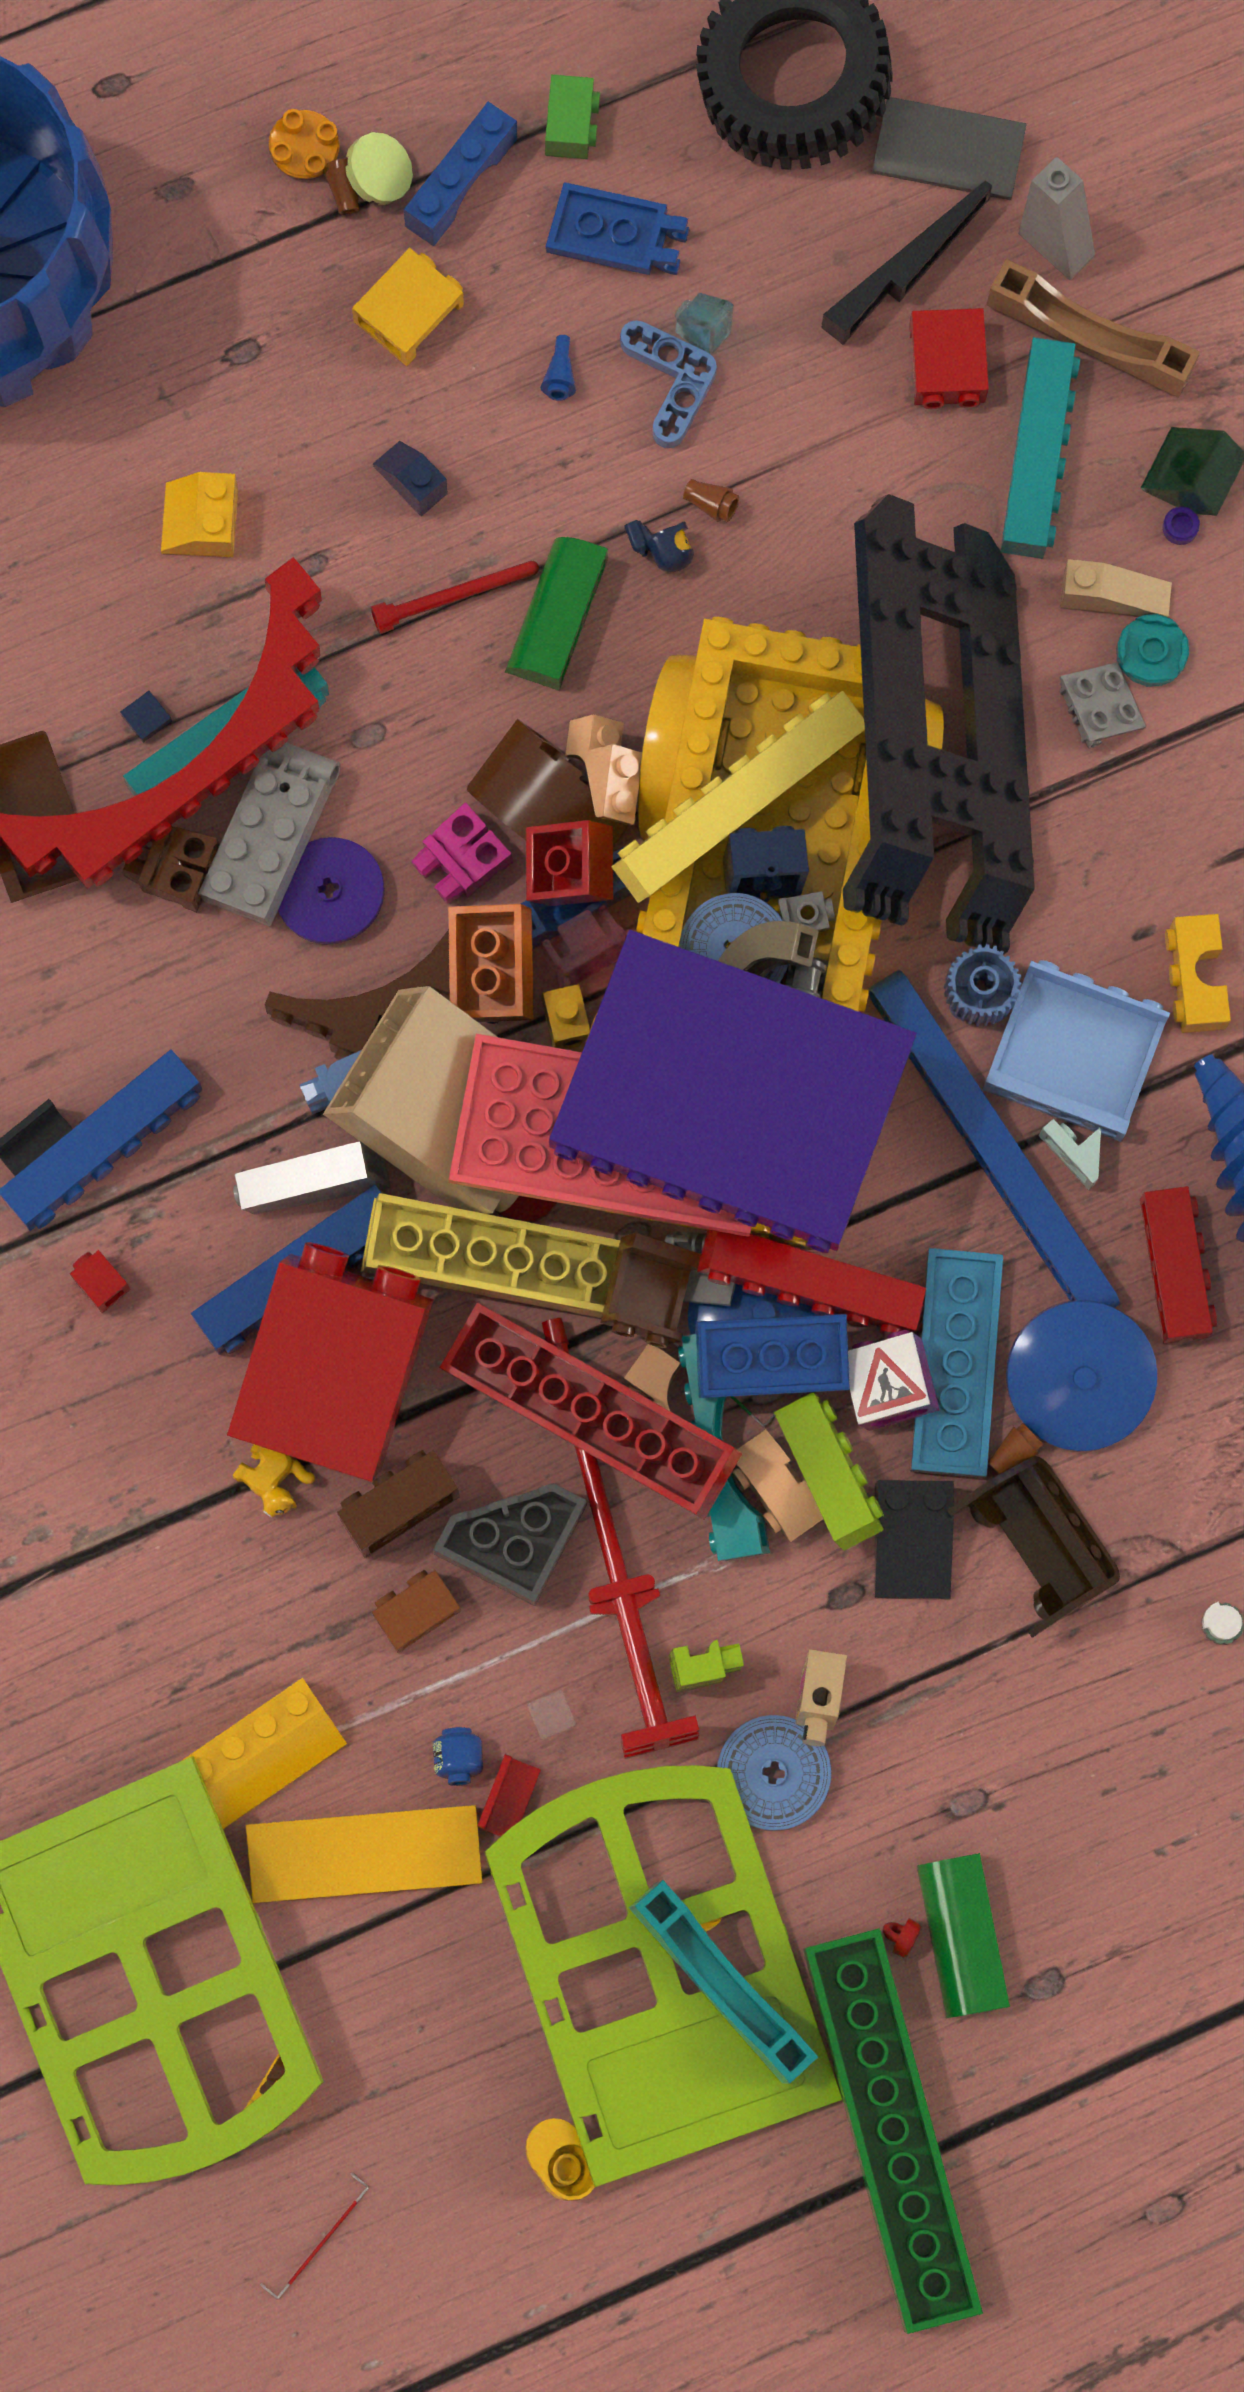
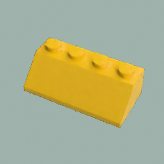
M301 1678L183 1760L194 1756L221 1826L225 1829L346 1746L347 1743L305 1680Z

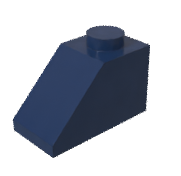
M401 441L397 442L373 463V467L420 516H423L448 494L447 479L423 453Z

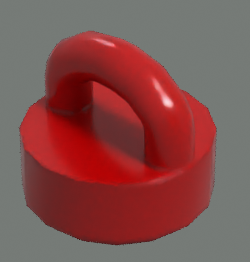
M908 1918L904 1926L896 1922L886 1923L883 1926V1934L887 1939L896 1943L892 1953L902 1958H907L922 1926L911 1918Z

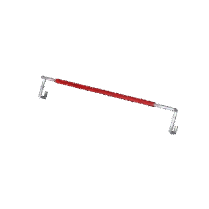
M351 2173V2175L361 2184H363L366 2187V2189L361 2193L357 2200L352 2203V2205L347 2209L343 2216L338 2220V2222L334 2225L330 2232L325 2236L321 2243L316 2247L312 2254L307 2258V2260L303 2263L299 2270L290 2279V2281L288 2282L286 2287L281 2291V2293L277 2296L269 2289H267L265 2285H263L262 2283L260 2284L263 2289H265L267 2292L273 2295L276 2299H279L280 2296L289 2287V2285H291L294 2282V2280L299 2276L303 2269L308 2265V2263L317 2254V2252L321 2249L325 2242L330 2238L334 2231L339 2227L343 2220L356 2206L360 2198L368 2190V2185L365 2184L362 2180H360L354 2173Z

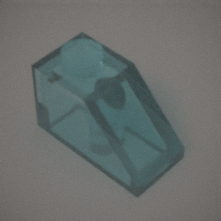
M699 293L692 301L687 299L678 308L675 314V332L691 345L712 355L731 333L734 305L728 300Z

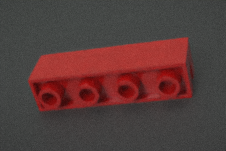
M1188 1186L1144 1192L1140 1198V1205L1163 1344L1179 1342L1180 1339L1193 1338V1340L1208 1338L1213 1333L1212 1327L1217 1326V1316L1214 1305H1208L1206 1291L1211 1290V1281L1208 1269H1202L1200 1254L1205 1253L1202 1233L1196 1232L1194 1218L1199 1216L1196 1196H1190Z

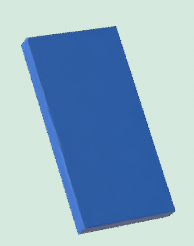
M847 1314L696 1321L699 1398L850 1390Z

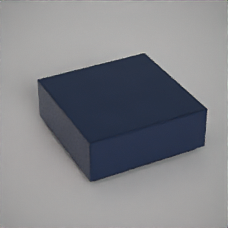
M147 691L120 711L121 716L143 743L172 722L171 717L150 691Z

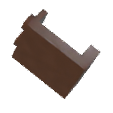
M639 1233L621 1236L600 1323L612 1326V1332L621 1336L634 1337V1334L646 1337V1343L655 1347L667 1348L668 1344L681 1342L683 1333L676 1330L690 1272L698 1270L701 1254Z

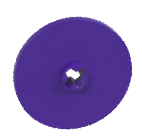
M328 837L308 842L278 912L290 930L307 941L318 944H338L351 940L363 933L374 922L381 910L385 887L380 867L365 848L353 841ZM332 883L334 888L338 889L333 891V897L327 898L325 893H321L326 890V885Z

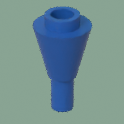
M558 335L556 337L555 353L540 387L544 394L556 401L565 400L576 393L569 357L570 337L567 335Z

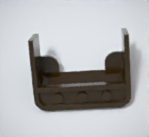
M1033 1456L990 1479L947 1510L950 1516H953L969 1507L972 1517L978 1524L988 1528L1000 1525L1041 1586V1588L1034 1592L1033 1605L1037 1615L1044 1619V1621L1028 1631L1032 1638L1079 1609L1120 1580V1573L1116 1563L1051 1466L1041 1457Z

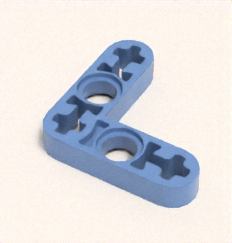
M638 320L630 321L624 325L620 333V345L623 352L676 378L654 420L652 431L653 438L659 446L674 448L683 441L715 379L717 370L716 360L708 352L645 322ZM637 332L641 333L643 342L638 341L636 345H631L628 335L634 337ZM655 339L657 341L654 343L652 354H649L648 346L652 345V340ZM665 346H671L677 350L679 355L676 360L665 362L658 356L659 350ZM687 354L689 355L688 363H685L684 369H681L680 367L683 364L684 355ZM701 363H705L707 365V372H702L700 376L695 375V368L693 366L698 367ZM684 391L691 393L695 398V402L686 408L678 406L674 401L675 396ZM673 413L678 417L675 422V432L677 434L670 433L666 437L663 435L662 427L667 428L669 426Z

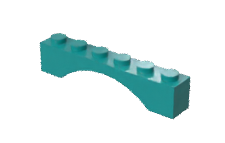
M696 1334L683 1336V1346H679V1359L681 1366L687 1368L689 1383H685V1396L688 1405H693L695 1420H692L691 1423L723 1441L722 1418L726 1397L699 1398ZM732 1473L707 1517H711L713 1532L709 1533V1544L712 1553L717 1554L718 1561H728L770 1553L763 1514L748 1501L737 1486Z
M664 1880L656 1882L629 1907L633 1914L782 2084H790L818 2058L794 2028L735 1969L707 1935L688 1907Z

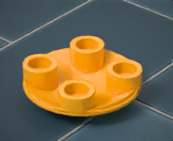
M287 110L283 117L275 123L270 132L269 152L273 162L282 172L295 178L310 179L324 174L328 171L327 163L336 160L339 154L340 142L336 125L325 116L314 111Z

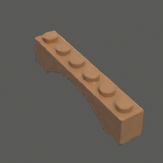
M1005 259L990 288L987 306L1059 341L1075 343L1076 349L1178 398L1190 378L1200 351L1169 336L1137 331L1105 319L1064 296L1038 273L1008 259Z

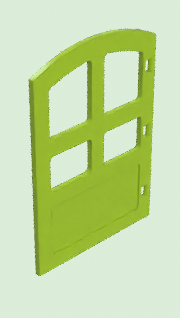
M194 1756L0 1841V1904L4 1912L0 1914V1966L85 2184L127 2185L148 2183L185 2175L218 2163L246 2149L275 2130L295 2113L322 2085L324 2081ZM215 1907L220 1908L240 1954V1964L233 1969L173 1995H167L162 1988L147 1950V1938ZM112 1952L116 1953L121 1960L137 2001L136 2010L72 2039H63L44 1994V1983ZM254 1994L258 1999L285 2067V2073L248 2107L223 2124H219L215 2121L181 2036L180 2025L185 2021L245 1995ZM37 2004L40 2005L47 2025L38 2030L29 2010V2007ZM150 2039L154 2044L180 2110L188 2136L185 2140L161 2146L108 2150L102 2143L76 2075L77 2070L81 2066L141 2040ZM83 2116L91 2138L82 2142L72 2119H77Z
M699 1765L661 1766L629 1771L594 1781L569 1791L536 1809L507 1830L484 1852L594 2187L842 2100L788 1940L789 1936L785 1924L782 1923L730 1768ZM672 1799L707 1800L711 1803L735 1878L732 1883L681 1901L688 1907L699 1924L738 1911H745L748 1914L764 1960V1967L760 1971L743 1977L794 2028L818 2056L790 2084H782L702 1991L691 1995L684 1993L672 1957L629 1909L649 1888L624 1816L626 1805ZM587 1818H593L598 1823L627 1910V1916L619 1922L549 1944L544 1939L522 1873L521 1864L544 1844ZM519 1883L526 1905L514 1910L506 1886ZM637 1948L641 1952L656 1997L655 2006L581 2033L577 2032L573 2027L558 1982L559 1974L627 1949ZM557 1998L564 2020L552 2025L544 2001ZM595 2114L602 2136L590 2141L582 2117Z

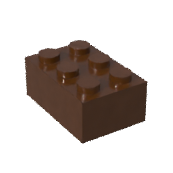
M424 1450L417 1452L404 1462L406 1468L394 1475L392 1471L386 1472L372 1482L374 1485L372 1490L364 1495H361L359 1491L355 1492L340 1503L342 1509L337 1511L339 1519L364 1558H367L460 1498L457 1485L434 1450L428 1454Z

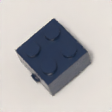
M779 826L772 829V831L757 832L754 828H742L735 831V833H730L723 856L726 894L741 893L761 899L760 893L764 892L766 893V899L761 900L766 903L770 899L800 896L809 873L805 829L794 830L792 826Z

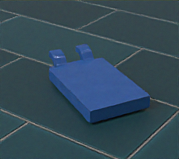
M564 182L545 246L546 252L650 275L652 266L657 267L663 272L677 275L681 263L680 259H678L679 250L663 248L666 235L673 240L686 243L690 231L689 227H687L688 218L667 215V204Z

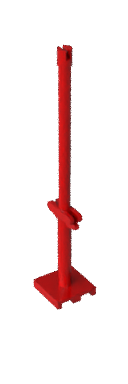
M553 1318L542 1322L545 1341L570 1354L568 1349L569 1341L562 1318ZM575 1447L610 1584L595 1587L589 1591L590 1614L617 1616L646 1727L621 1734L624 1758L627 1759L696 1741L699 1736L696 1715L671 1722L667 1721L639 1613L640 1608L660 1597L659 1588L654 1589L655 1579L649 1574L628 1579L598 1460Z

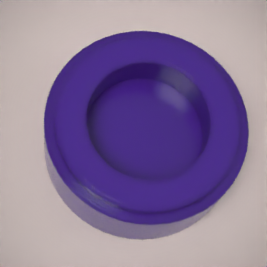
M1182 506L1175 507L1165 516L1162 525L1163 534L1173 544H1188L1195 539L1200 528V520L1192 509Z

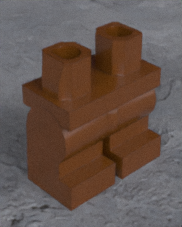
M172 827V830L159 841L152 839L142 847L150 850L146 861L136 858L129 864L125 863L122 873L129 880L139 884L143 892L181 904L183 908L197 913L202 901L198 893L220 844L217 838L179 827Z

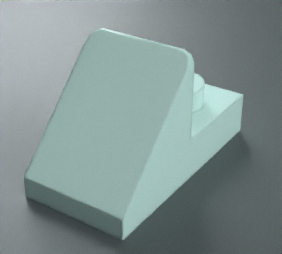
M1052 1119L1042 1128L1039 1137L1088 1190L1091 1189L1099 1176L1101 1128L1097 1129L1078 1146L1075 1143L1077 1137L1066 1124L1061 1123L1059 1125Z

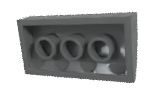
M890 97L889 100H886V111L883 115L872 173L966 192H972L986 180L992 185L991 197L1011 200L1027 123Z

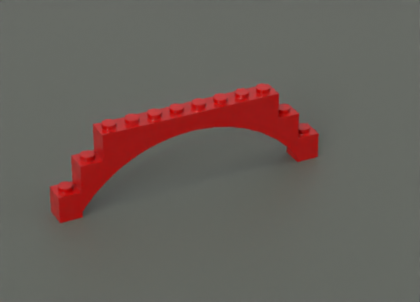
M294 557L265 578L266 590L270 594L269 623L258 668L245 697L220 733L188 765L155 787L130 799L100 809L55 816H23L0 813V846L4 845L30 878L37 873L39 875L47 873L56 865V858L61 856L87 889L94 884L96 886L104 884L113 876L114 872L112 870L122 862L129 864L143 852L142 847L152 839L159 841L172 830L171 825L181 817L187 819L194 815L202 806L200 802L211 794L213 797H216L224 792L231 784L230 779L239 772L242 774L250 772L260 762L258 758L268 750L271 752L277 751L288 741L289 738L287 736L298 727L300 730H303L317 719L316 713L319 712L318 700L296 674L299 672L302 675L308 673L318 664L319 660L317 658L321 656L320 645L298 620L300 617L303 619L309 618L319 609V603L322 601L321 589Z

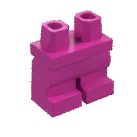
M466 802L446 819L432 835L430 834L422 841L424 848L412 860L413 866L425 879L438 867H441L447 874L444 879L434 886L437 893L447 904L459 898L463 893L468 898L499 870L503 871L513 863L511 852L491 830L488 831L486 824Z

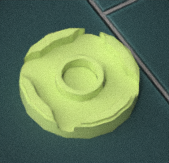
M371 132L355 140L350 146L346 155L348 157V165L345 166L346 175L352 188L362 199L368 202L380 203L378 205H388L402 198L410 189L413 178L412 163L406 150L396 139L385 133Z

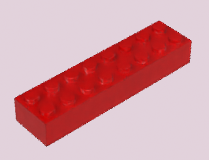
M478 1302L439 1367L451 1376L705 1520L742 1455L731 1445Z

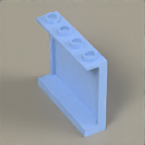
M1040 960L1036 963L1031 961L982 1090L1093 1132L1101 1128V1135L1121 1142L1127 1132L1129 1120L1170 1012L1163 1010L1164 1007L1153 1000L1143 999L1141 1002L1128 997L1129 993L1121 988L1109 986L1106 989L1095 985L1094 980L1086 975L1074 973L1071 976L1060 972V968L1051 962Z

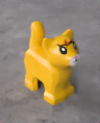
M254 1444L250 1452L252 1453V1458L260 1459L258 1466L252 1468L242 1462L232 1475L233 1479L238 1482H244L253 1493L261 1497L263 1512L269 1517L287 1514L291 1508H297V1505L290 1492L279 1487V1484L290 1473L294 1474L304 1484H312L315 1481V1475L307 1472L304 1466L294 1457Z

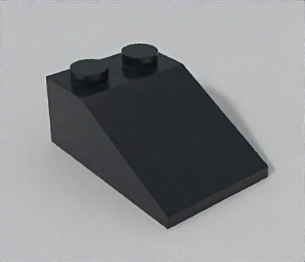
M878 1480L875 1485V1498L884 1516L878 1518L884 1530L875 1535V1598L951 1599L954 1515L950 1516L947 1510L954 1505V1481Z

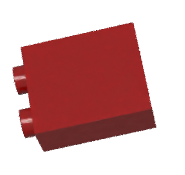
M306 1242L301 1257L289 1254L279 1262L227 1436L372 1482L382 1469L434 1299L417 1294L421 1278L412 1273L389 1266L378 1265L374 1280L345 1271L349 1258L348 1254L329 1246Z

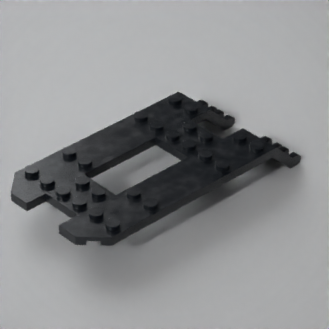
M887 494L878 498L871 505L872 508L868 513L862 515L854 523L871 839L843 888V906L846 910L855 913L862 910L865 916L874 917L879 920H886L888 918L890 923L902 926L906 924L909 919V902L934 859L932 823L972 836L973 872L946 918L947 938L958 943L965 941L968 946L977 947L981 944L982 948H985L986 944H989V947L992 949L994 946H997V951H1003L1004 955L1010 948L1009 933L1035 889L1015 574L989 532L969 524L962 523L953 527L955 552L916 538L914 503ZM920 615L956 627L960 632L967 758L929 746L927 742Z

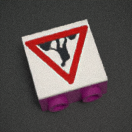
M907 1330L889 1334L886 1340L876 1343L873 1341L860 1342L853 1345L852 1350L848 1351L850 1393L858 1425L868 1431L940 1411L923 1341L913 1332L909 1333Z

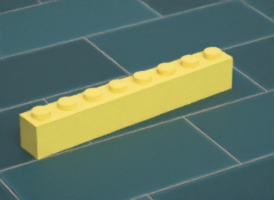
M843 690L832 698L828 692L810 705L813 710L811 714L805 718L801 713L796 715L783 725V728L786 730L785 734L778 739L774 734L770 735L756 746L759 754L751 760L747 755H744L728 768L732 773L723 781L719 776L714 778L701 788L704 796L695 802L692 797L688 798L673 810L677 815L673 820L667 823L662 818L645 831L649 838L639 845L636 840H633L618 852L621 859L611 867L638 903L652 895L865 730L864 718Z

